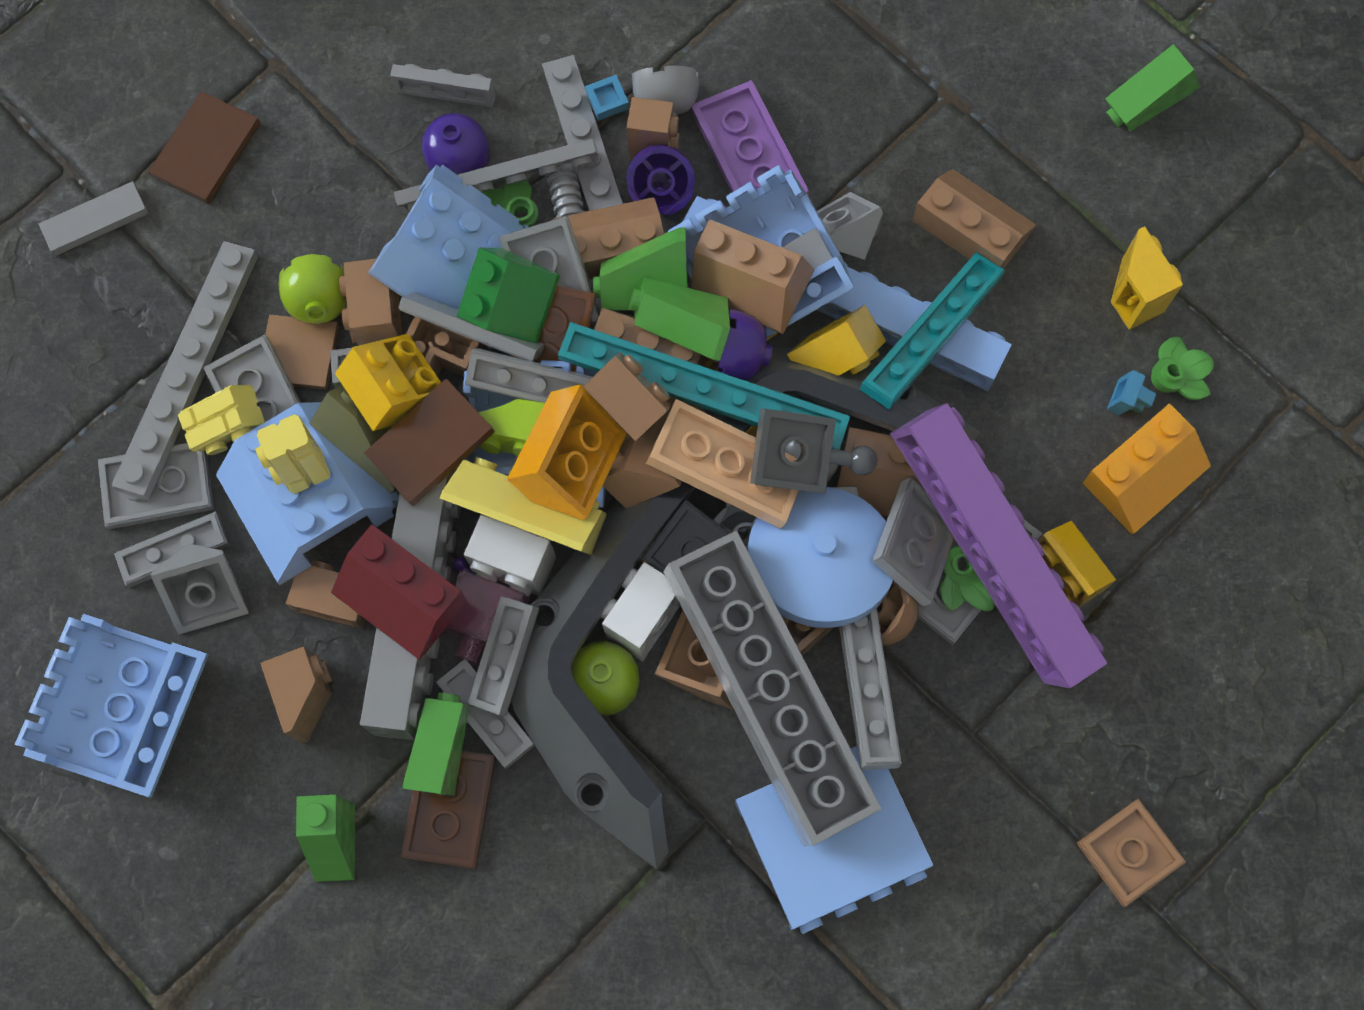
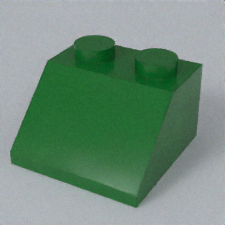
M479 247L457 316L487 331L538 343L560 275L503 248Z

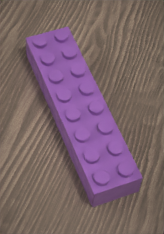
M948 403L926 410L890 433L1043 683L1072 688L1107 664L1101 654L1104 652L1101 642L1094 634L1088 633L1082 623L1084 620L1082 611L1073 601L1069 602L1062 590L1064 583L1055 570L1048 568L1042 558L1045 555L1042 546L1034 537H1029L1023 527L1025 521L1021 512L1013 504L1010 505L1002 493L1005 491L1002 481L995 473H990L983 462L985 459L983 450L976 441H970L964 431L965 422L960 413L955 408H950Z

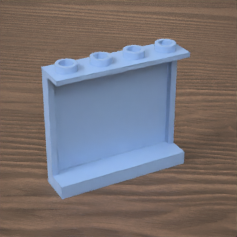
M857 746L851 748V751L860 766ZM889 769L862 770L881 810L814 846L803 845L773 784L735 800V805L740 816L743 817L791 930L799 927L801 933L804 934L823 925L820 917L834 911L836 917L839 918L858 909L855 901L869 896L871 901L874 902L892 894L890 886L904 880L906 886H910L927 878L925 870L932 867L933 863Z

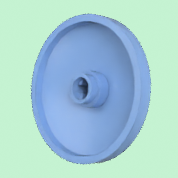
M826 487V493L799 490L788 520L782 529L759 518L755 520L751 529L747 551L780 615L796 623L819 628L839 627L854 623L870 614L880 605L893 582V579L872 561L886 521L869 503L847 491L832 487Z

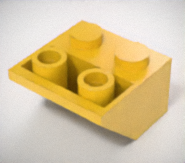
M1145 226L1137 231L1122 258L1111 299L1112 305L1129 330L1164 313L1183 286L1178 269L1174 265L1169 264L1162 253L1159 240L1155 236L1150 235Z
M409 334L352 347L335 372V375L372 431L395 425L441 383Z
M1072 521L1046 532L1038 541L1044 550L1045 555L1042 558L1048 568L1058 573L1064 583V588L1062 589L1069 602L1073 601L1078 607H1081L1102 593L1116 581L1115 577Z

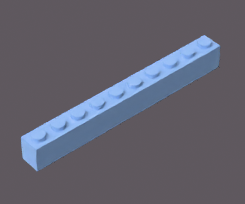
M697 196L683 221L690 218L695 226L698 225L699 222L695 214L717 201L713 199L705 200ZM845 263L855 288L817 310L834 319H839L855 309L866 305L886 339L885 343L894 347L932 302H921L911 297L906 290L897 286H887L879 282L873 274L864 271L858 272L849 268ZM967 319L929 364L988 392L1012 344L1006 342L1005 338L996 332H985L974 327L973 323Z

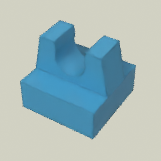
M617 75L585 86L586 95L598 121L629 109V102Z
M1132 370L1118 379L1107 410L1118 416L1128 410L1141 413L1144 406L1148 408L1152 406L1156 393L1142 385L1145 375Z

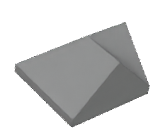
M849 192L817 210V213L839 252L865 260L873 238L879 235L883 212L880 206Z
M188 544L151 572V578L178 635L249 614V609L222 550Z

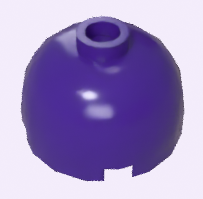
M459 113L445 114L436 118L427 127L422 137V155L429 172L435 165L439 167L444 165L456 175L487 166L490 160L489 141L481 125L473 118Z
M663 144L648 146L638 152L629 164L626 176L628 193L633 202L654 197L659 213L664 215L674 214L684 208L694 192L695 175L688 158L676 148Z
M729 309V317L731 318L730 331L721 360L717 361L719 362L718 372L748 381L756 376L760 366H768L772 354V346L766 344L767 334L759 320L745 312Z

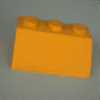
M581 384L552 391L507 480L531 502L580 520H585L592 510L627 432Z
M1169 403L1096 466L1082 484L1134 535L1208 470L1211 465L1196 429Z

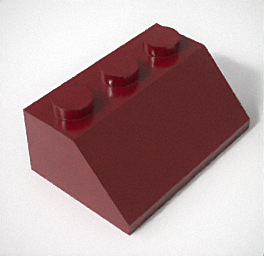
M372 524L347 553L331 591L335 597L419 661L467 602L465 596L458 588Z

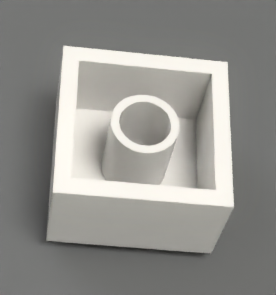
M480 515L464 552V557L471 566L470 569L476 572V578L495 585L498 580L510 585L509 590L527 598H529L530 593L540 596L557 558L550 540L484 515Z
M645 562L639 570L633 568L622 585L625 591L618 601L612 599L608 603L601 616L604 619L602 625L606 638L615 644L621 645L642 662L681 606L666 576Z

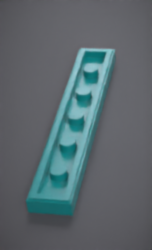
M976 252L862 382L860 390L890 410L1002 279L1005 270Z

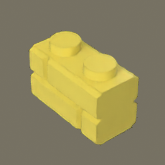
M230 385L180 411L178 417L182 429L186 431L184 435L189 449L193 452L206 451L207 455L224 452L228 449L226 443L234 442L237 438L265 423L261 409L257 406L258 400L253 387L250 385Z
M293 414L280 420L279 425L273 423L258 430L257 437L261 446L255 448L262 466L265 469H269L277 486L284 483L289 492L296 494L309 488L310 483L316 485L330 478L331 472L322 450L300 416Z

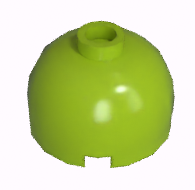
M308 254L291 260V266L287 267L285 271L283 267L280 271L278 282L279 295L285 310L296 320L306 324L318 325L328 323L341 314L342 309L347 306V299L342 297L339 285V277L345 276L344 267L341 265L340 268L332 263V258L325 255Z
M609 641L592 642L580 648L574 658L572 667L574 681L601 715H615L626 709L636 698L640 683L639 668L632 654L621 645Z

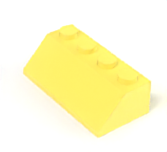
M476 457L474 463L463 460L442 490L440 495L442 500L592 555L607 515L605 512L598 510L600 502L595 501L588 518L585 520H580L533 503L507 480V475L495 471L497 464Z

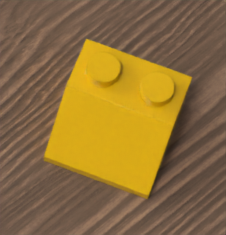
M863 305L805 337L787 356L790 361L838 376L848 370L853 375L871 364L870 361L880 355L878 349L886 342V339L866 305Z

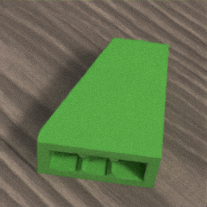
M1171 45L1105 98L1110 107L1106 111L1107 115L1118 128L1124 124L1128 131L1131 132L1199 89L1200 86L1195 69L1175 45Z
M678 227L602 262L600 276H593V292L597 293L596 298H601V309L605 308L611 311L629 310L633 290H640L644 277L687 288L685 227Z
M644 277L640 290H633L629 310L635 311L634 325L708 358L720 361L730 331L728 297Z
M438 693L437 699L426 698L402 789L455 795L469 712L468 705L459 703L460 696Z
M338 795L298 796L296 837L315 882L355 880V804Z

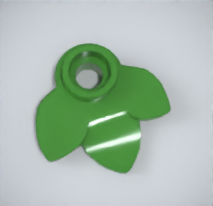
M505 180L504 189L494 188L493 190L483 192L484 195L491 199L493 206L498 204L515 217L522 211L528 213L527 216L518 218L521 226L526 224L532 227L537 222L539 212L537 205L531 200L532 188L527 180L512 185H507Z
M1177 336L1166 340L1158 349L1159 361L1152 369L1151 381L1153 385L1164 393L1178 391L1190 400H1201L1208 397L1210 390L1203 379L1213 370L1214 361L1212 357L1202 350L1193 349L1188 351L1181 337Z
M959 546L951 548L943 569L945 576L939 586L942 601L950 611L957 609L964 601L976 609L992 611L995 603ZM960 557L965 559L967 564L964 571L959 570L957 567V560Z

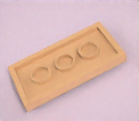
M675 399L646 462V464L780 529L786 524L799 491L750 484L756 438ZM785 452V456L790 462L798 459Z

